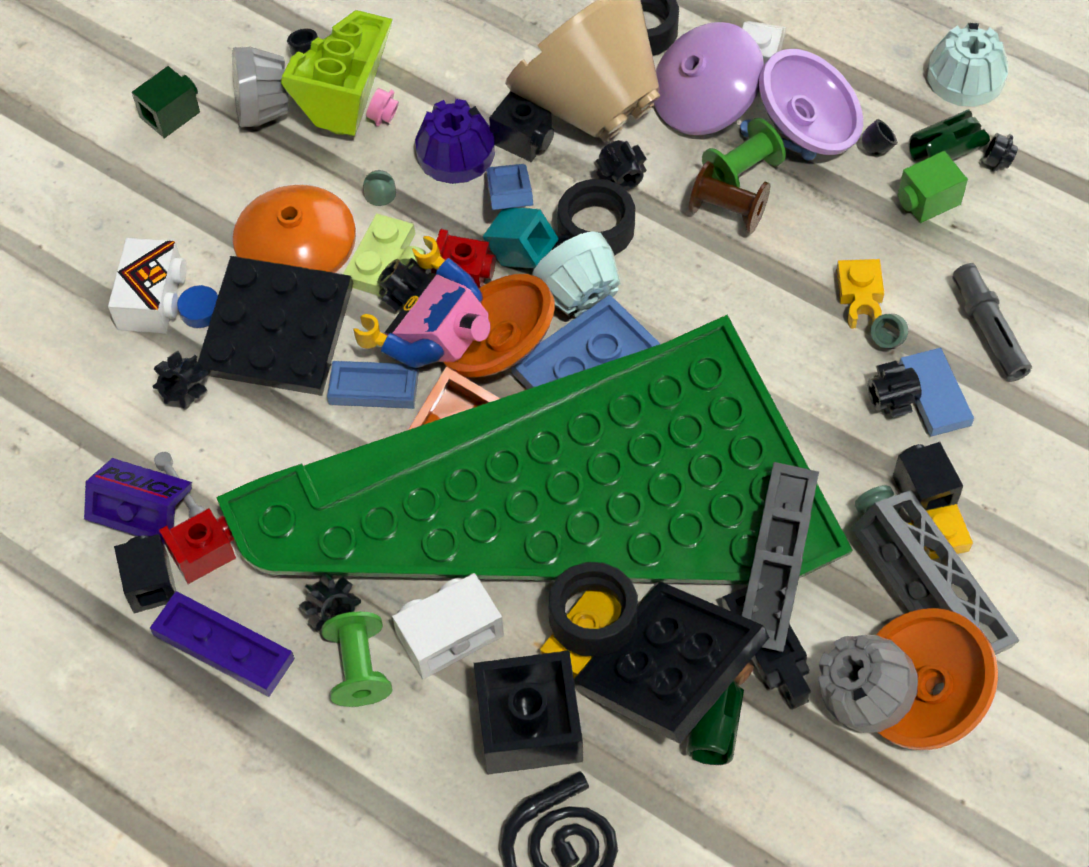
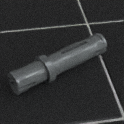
M974 263L960 266L954 271L952 279L966 302L965 311L970 318H975L1008 381H1017L1024 378L1031 372L1032 365L999 309L1000 300L994 291H990L987 288Z

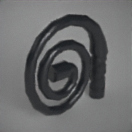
M581 771L544 789L543 792L540 791L531 797L528 796L515 808L504 824L500 851L505 867H517L514 844L517 833L526 823L538 817V813H543L554 805L569 799V797L589 789L588 782ZM568 806L551 811L539 820L530 836L529 854L534 867H549L543 861L540 852L541 839L547 828L556 821L568 817L585 818L598 825L604 833L607 851L603 864L600 867H613L618 853L616 831L604 816L587 807ZM576 823L564 826L557 831L554 837L555 849L553 853L561 867H572L580 860L570 841L565 842V839L571 835L581 836L588 843V855L578 867H594L599 859V840L591 829Z

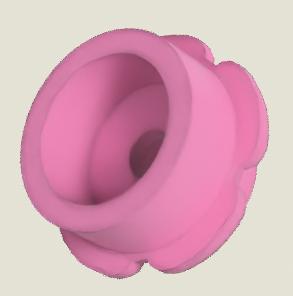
M378 88L374 93L368 106L366 117L374 120L376 126H380L382 121L390 123L399 105V101L393 99L394 91L391 89L390 92Z

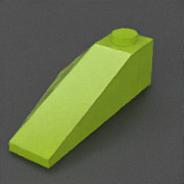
M355 10L334 25L332 33L325 39L318 37L312 41L311 49L306 53L297 52L291 57L282 75L281 84L316 127L327 129L334 134L355 136L363 117L392 26L391 18Z

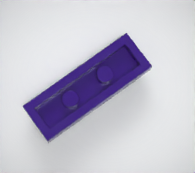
M178 591L173 594L150 627L153 636L270 697L295 659L291 650Z

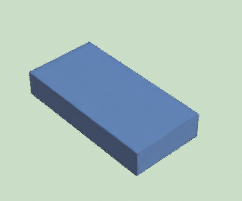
M515 164L488 167L486 169L492 210L533 206L532 188L526 165Z
M942 348L900 358L899 365L904 364L905 369L913 368L918 375L922 395L920 399L915 400V403L930 437L972 426L974 416Z
M333 361L327 395L329 405L415 409L419 370L418 368L398 363Z

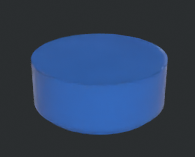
M197 285L186 289L180 295L177 302L182 321L193 328L209 326L218 297L216 291L204 285Z

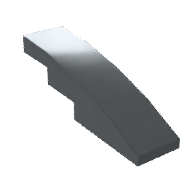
M777 462L773 463L741 616L764 625L770 638L762 648L783 652L803 561L802 557L819 471Z

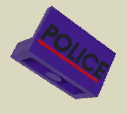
M111 458L85 482L84 519L136 536L159 534L163 544H165L159 529L168 526L169 529L174 527L175 505L192 490V482Z

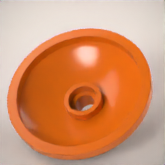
M287 185L263 193L250 202L241 212L233 231V245L237 257L336 273L347 262L356 241L355 223L347 205L332 192L311 185Z
M513 274L498 278L480 287L479 290L483 296L481 304L488 312L490 333L485 340H473L457 361L443 363L463 377H485L503 372L527 357L546 335L555 310L553 293L542 279L529 274Z
M927 608L911 611L895 618L876 634L877 636L892 640L912 659L918 674L917 695L910 711L896 725L878 732L880 735L904 748L933 750L959 741L982 721L995 697L998 682V666L991 643L974 623L953 611ZM938 683H944L943 690L939 694L933 695L934 687Z

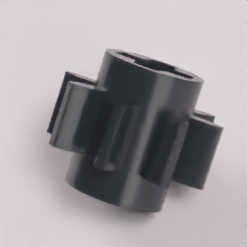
M613 141L601 150L599 159L596 160L599 167L596 174L599 179L612 181L628 191L642 181L643 173L647 171L643 163L647 158L639 145L631 148L628 141Z
M410 258L405 265L399 259L393 260L385 267L377 281L383 287L379 291V294L382 296L381 300L394 311H397L402 304L405 306L428 275L425 273L426 270L421 268L413 258Z
M176 351L167 357V362L162 361L154 367L159 377L152 387L153 389H158V392L164 398L165 404H168L170 401H179L182 408H186L194 401V398L199 399L207 392L202 382L209 372L203 370L202 366L197 362L196 355L191 358L182 359L179 351Z
M897 361L877 365L878 375L869 379L867 383L873 407L877 411L884 409L885 414L890 413L892 418L912 413L911 404L915 403V400L920 399L922 395L921 384L913 368L905 369L904 364L898 365Z
M326 573L322 574L321 581L313 585L306 584L304 586L308 591L306 601L299 604V608L306 614L311 615L308 624L318 631L327 620L340 614L354 612V606L359 605L361 599L355 594L349 593L353 584L344 577L340 578L335 584L334 580Z

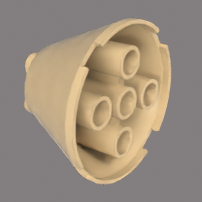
M641 0L594 1L540 42L537 46L542 53L537 55L528 64L524 59L521 60L505 81L511 92L550 111L551 114L595 138L600 136L604 143L623 129L622 125L628 120V117L632 115L635 120L639 119L655 106L653 103L660 97L658 93L659 84Z

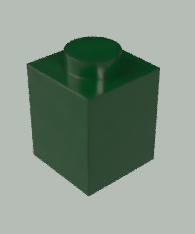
M169 66L132 91L139 117L164 139L200 113L196 98L198 94L197 87L188 76H180Z

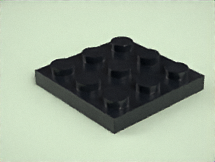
M230 256L198 363L202 366L203 370L209 372L207 376L322 396L353 288L352 277L350 275Z
M660 581L637 607V627L629 642L616 652L601 657L594 656L574 678V685L579 693L681 744L770 637L764 625Z

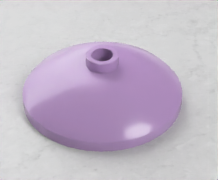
M725 22L704 24L680 36L667 49L656 68L660 97L654 102V105L661 118L673 129L689 135L714 133L734 123L751 106L760 89L759 77L764 62L758 44L747 31L737 25Z
M800 49L778 51L766 61L759 77L761 98L768 116L784 136L808 151L824 155L843 153L858 141L863 129L861 105L851 85L835 67L821 57Z

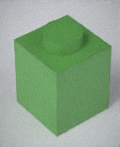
M943 151L903 169L898 198L903 208L911 211L919 223H922L961 205L968 178L950 156Z

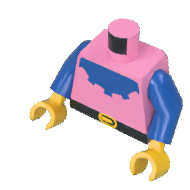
M430 236L423 237L425 245L431 250L430 253L420 254L415 248H412L417 264L424 269L435 268L437 270L436 274L429 272L384 332L385 334L380 332L377 318L370 314H363L360 317L362 326L368 332L353 328L355 340L360 347L369 349L378 345L382 347V353L413 368H419L434 362H455L461 358L473 340H485L490 333L488 312L481 304L483 296L474 279L450 258L444 260L441 257L435 239Z

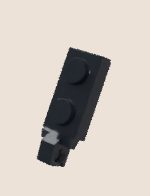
M747 587L723 596L722 605L724 609L742 615ZM789 623L784 651L779 652L761 647L752 658V661L763 681L766 680L771 690L780 686V690L791 709L809 703L808 697L811 690L803 677L809 674L810 671L806 663L807 654Z

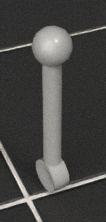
M168 452L158 453L154 458L157 469L165 471L167 475L179 478L172 467L173 460ZM190 493L183 498L190 510L189 518L205 511V508L196 504Z

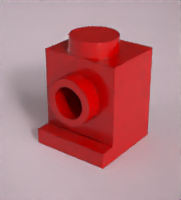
M439 230L436 243L444 260L450 258L474 279L478 288L484 285L485 279L491 280L493 278L496 255L490 254L489 242L451 236L448 230ZM431 268V273L436 274L437 270L435 268Z
M210 508L171 529L168 526L159 529L168 552L187 584L236 559L230 543L235 539L224 515L216 519Z

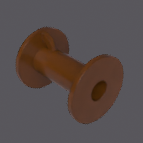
M707 161L701 168L694 183L689 201V211L696 213L704 201L741 214L743 221L746 223V232L752 234L764 213L770 194V183L763 182L757 194L712 178L714 165L712 162Z

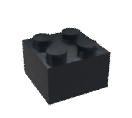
M570 651L474 663L487 775L583 762V739Z

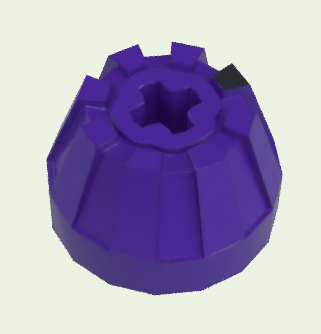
M455 99V103L446 104L445 100L435 103L432 113L426 112L415 138L418 164L425 174L440 182L456 184L478 178L491 166L495 156L494 136L490 132V126L476 106L470 108L466 100Z

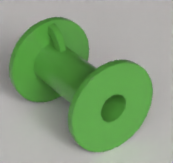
M754 118L748 123L749 139L726 155L714 148L707 149L702 154V164L704 165L707 161L712 162L714 165L712 178L740 188L738 175L760 160L764 159L773 166H778L784 162L786 151L778 132L766 120Z
M361 611L344 613L327 620L322 626L323 637L328 641L340 643L345 681L337 684L330 692L331 701L339 706L359 707L370 705L386 699L392 693L391 682L384 674L372 669L368 639L378 634L383 627L382 619L377 614Z

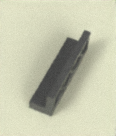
M911 490L875 502L851 527L909 612L919 609L939 608L953 611L966 617L979 629V622L989 626L998 639L991 643L995 655L1012 648L1020 641ZM903 507L913 520L914 526L904 522L896 509ZM924 546L934 550L941 559V562L938 563L930 559L924 550ZM951 584L960 587L968 597V602L957 597L951 588Z

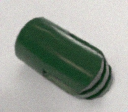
M968 109L914 132L909 138V151L913 160L926 156L930 158L943 151L953 160L987 145L990 142V136L985 129L981 130L982 125L976 117H972V112Z
M733 681L689 733L686 753L689 756L692 753V758L695 761L708 765H726L733 760L744 689Z

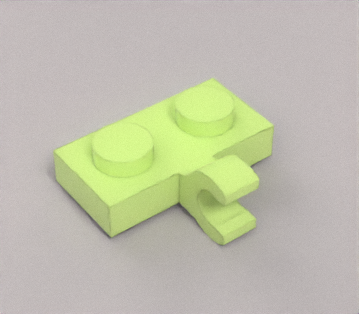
M376 213L343 273L352 277L354 289L381 296L379 291L383 287L377 281L389 263L395 259H399L404 265L410 258L416 261L412 248H415L420 254H426L425 250L419 247L409 246L416 234L414 224Z

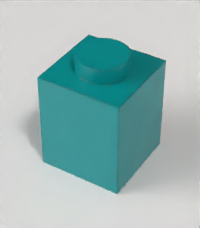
M532 208L502 209L482 236L485 241L489 242L490 249L496 255L501 266L536 268L538 263L552 250L559 239L541 209Z

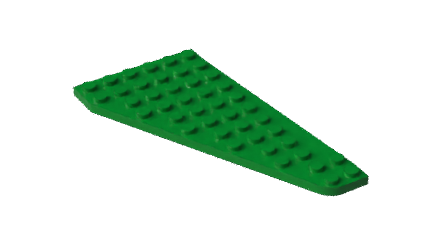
M727 314L665 343L304 466L301 463L260 477L217 496L216 499L245 560L254 568L273 575L322 576V574L326 573L329 576L464 579L475 573L478 579L555 581L559 575L572 566L585 562H598L620 569L632 582L748 584L773 463L777 462L809 470L810 468ZM818 484L811 509V519L799 578L844 558L853 551Z

